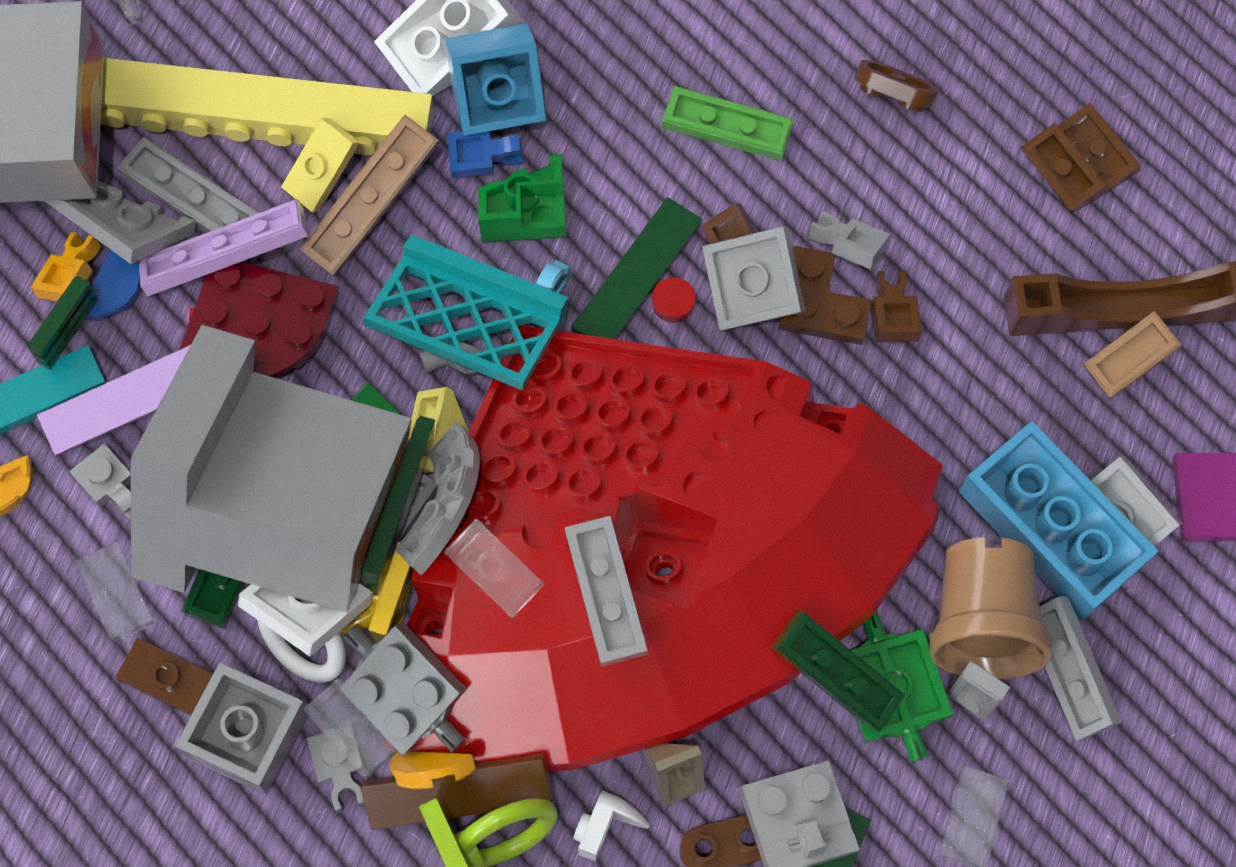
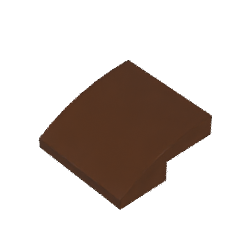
M1088 103L1060 125L1053 123L1021 147L1023 153L1071 214L1099 199L1141 171V165L1091 103Z

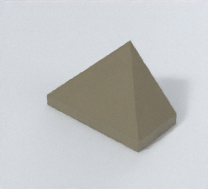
M663 743L642 750L662 807L705 791L703 759L699 746Z

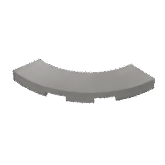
M458 422L428 452V457L431 459L434 467V483L438 486L435 500H430L425 504L417 521L395 550L420 575L433 563L454 534L469 506L478 479L480 459L477 443L471 434Z

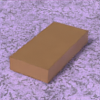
M1153 311L1085 362L1084 366L1109 398L1113 399L1179 350L1182 345L1157 313Z

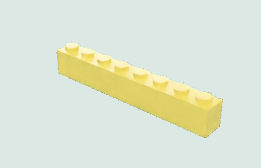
M104 58L101 123L108 127L120 128L124 125L143 127L151 132H164L167 129L184 131L186 134L195 137H204L207 134L226 136L233 141L239 142L256 139L268 141L276 146H288L291 143L306 145L320 119L329 117L360 142L354 153L365 156L375 153L404 114L427 132L432 133L434 120L432 94Z

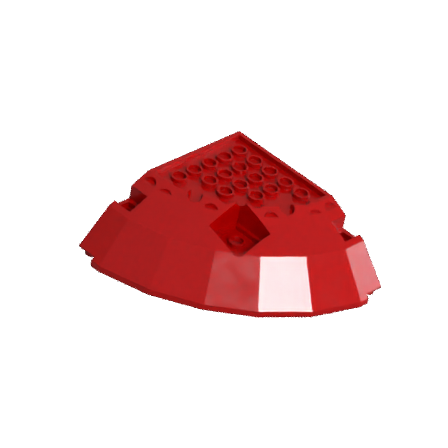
M517 326L523 340L540 336L544 331L542 328ZM557 331L523 391L496 379L492 380L469 429V433L477 443L480 459L479 474L474 493L457 529L433 563L422 575L413 569L411 581L418 596V601L407 626L467 688L463 695L453 704L447 721L466 738L462 745L453 753L472 754L474 764L544 753L548 772L572 771L681 739L778 690L801 674V672L771 649L796 611H804L839 641H842L874 615L935 530L940 510L939 504L933 500V496L943 464L865 405L857 402L854 409L815 403L811 381L769 362ZM512 337L510 343H514V342H515V340H514L513 337ZM516 353L503 357L501 365L519 373L524 365L521 354ZM611 516L648 654L601 667L567 541L565 527ZM663 568L673 570L671 574L666 576L657 575ZM434 630H441L437 635L430 634ZM434 733L422 738L412 749L415 752L451 753ZM387 740L386 747H387V748H391V749H396V748Z

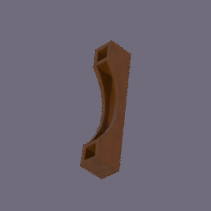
M1236 261L1226 262L1183 275L1142 281H1088L1070 278L1057 273L1013 276L1004 295L1009 335L1019 336L1132 328L1153 311L1157 313L1165 325L1236 321Z

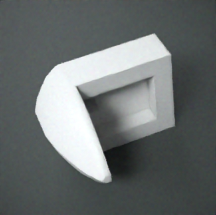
M602 791L592 815L583 813L576 828L573 839L580 842L578 855L596 862L612 819L648 829L649 823L631 804L618 796Z

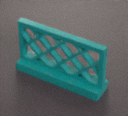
M411 234L403 246V257L364 316V326L523 391L555 333L561 331L566 324L568 297ZM408 274L425 281L426 286L405 292L401 282L405 275ZM453 292L464 297L465 302L444 308L439 295ZM431 297L436 310L414 316L409 302ZM401 304L407 318L395 321L380 317L384 309ZM492 308L502 312L505 318L483 324L478 310ZM470 313L476 326L454 332L449 318ZM441 320L446 334L429 337L422 334L419 326ZM532 324L544 329L540 336L523 340L517 326ZM510 329L515 342L494 348L488 334ZM481 337L486 348L484 351L471 354L463 351L459 342ZM520 353L524 365L520 372L517 373L503 367L498 358Z

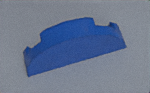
M109 249L92 286V289L95 291L94 295L99 300L86 319L102 321L105 320V317L116 315L123 309L127 311L131 308L141 292L139 261L130 264Z

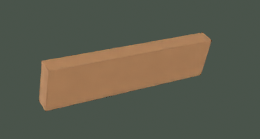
M404 114L300 247V250L335 277L438 146L439 140Z

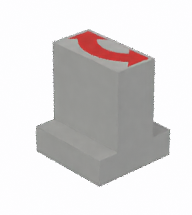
M82 1L0 5V203L97 198L105 44Z
M201 325L131 456V577L185 593L196 568L347 613L360 583L362 567L406 450L412 418L253 372L255 340Z

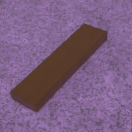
M544 753L475 763L476 770L472 771L473 773L457 781L455 775L432 779L434 787L428 789H409L398 786L394 776L366 780L362 783L360 789L371 830L425 822L419 806L437 798L446 819L488 813L507 804L524 799L539 798L552 802L554 793Z

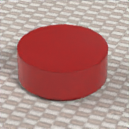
M671 277L660 281L656 285L652 295V308L660 319L670 323H677L687 319L693 312L695 292L687 281Z

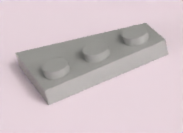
M100 181L97 184V198L45 201L130 264L194 235L195 220L183 215L178 220L161 214V206L149 201L139 205L122 198V190Z

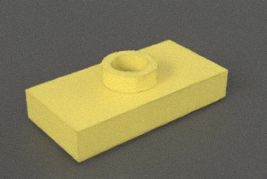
M329 117L321 118L281 188L293 198L298 199L309 211H320L360 142Z

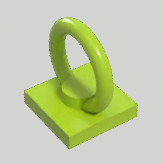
M437 798L419 806L446 867H491L508 861L526 852L543 840L555 826L558 817L557 809L552 802L539 798L524 799L489 812L466 829L453 835ZM537 818L529 827L516 836L497 845L478 850L476 845L495 831L524 819Z

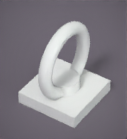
M359 583L346 613L251 584L239 594L238 606L257 619L258 627L265 643L273 655L287 669L305 680L325 683L337 678L345 666L346 649L340 631L371 605L373 592ZM286 640L310 657L325 645L327 650L326 663L320 665L304 659L291 648Z

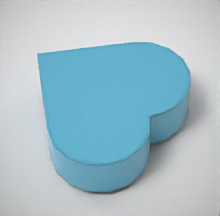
M555 260L553 263L549 262L541 272L536 284L561 294L571 276V267L559 260Z

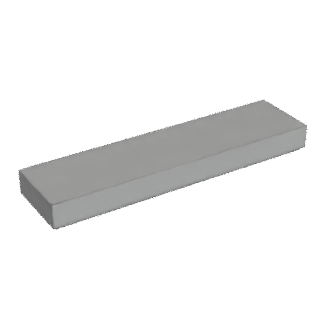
M142 137L117 167L121 176L180 215L195 220L196 225L207 233L258 214L257 211L145 137ZM260 255L249 258L248 260L254 263Z

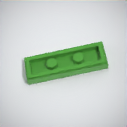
M674 86L662 120V128L782 161L794 119Z

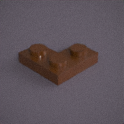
M793 246L806 312L780 318L778 330L863 345L871 300L829 292L835 254Z

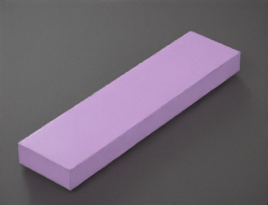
M292 200L165 248L139 260L141 288L148 297L308 237L304 210L299 200Z
M190 346L37 414L54 455L63 454L155 412Z

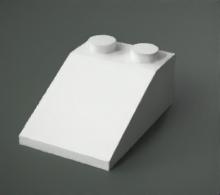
M416 0L374 42L412 92L432 94L434 96L452 85L444 38L526 23L508 0Z

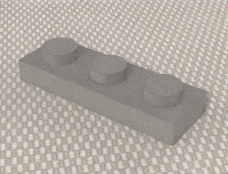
M611 516L565 527L567 541L601 667L647 655L648 650Z
M1060 596L1039 606L1041 622L1047 627L1049 637L1052 638V659L1047 663L1045 669L1075 740H1085L1122 723L1069 597Z

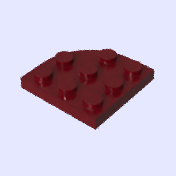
M244 262L209 273L204 280L179 350L190 346L201 325L255 340L253 372L274 378L293 368L297 370L313 356L322 343L339 296V286Z

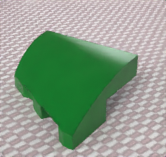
M562 154L550 156V164L534 172L528 173L523 168L512 173L506 180L493 181L478 188V221L482 243L566 237Z

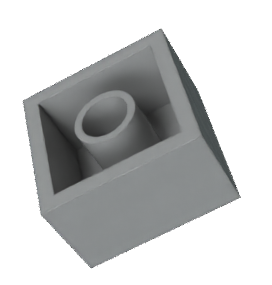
M219 662L175 747L185 758L267 796L309 711L302 700Z

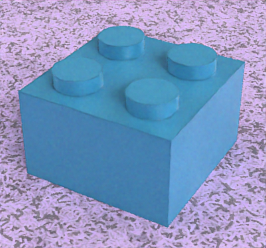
M527 23L444 38L456 114L463 136L546 121L536 42Z

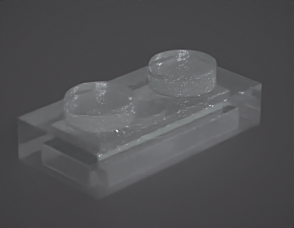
M966 766L962 768L939 858L967 867H987L1009 783L1008 779Z

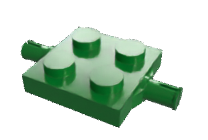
M877 610L874 615L863 623L868 641L851 651L898 688L905 696L880 732L872 731L856 717L855 719L864 744L887 737H902L910 763H915L918 760L922 761L929 757L920 732L930 724L950 719L953 716V712L937 667L932 661L930 647L923 629L904 635H886Z

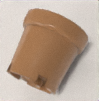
M976 537L959 541L947 549L939 623L933 632H930V655L932 661L945 672L960 676L968 663L972 661L997 679H1011L1026 676L1043 669L1052 659V638L1049 637L1047 627L1041 622L1034 551L1026 544L1013 539L1001 538L1002 549L986 548V537Z

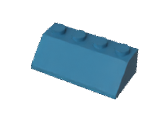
M1033 421L1029 422L966 477L959 490V493L1002 538L1024 543L1034 551L1035 573L1058 597H1069L1076 616L1082 622L1113 596L1159 552Z

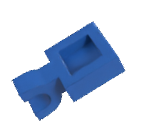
M490 131L463 136L462 132L447 133L452 178L494 174L493 162H499L503 165L524 164L519 135L491 140Z

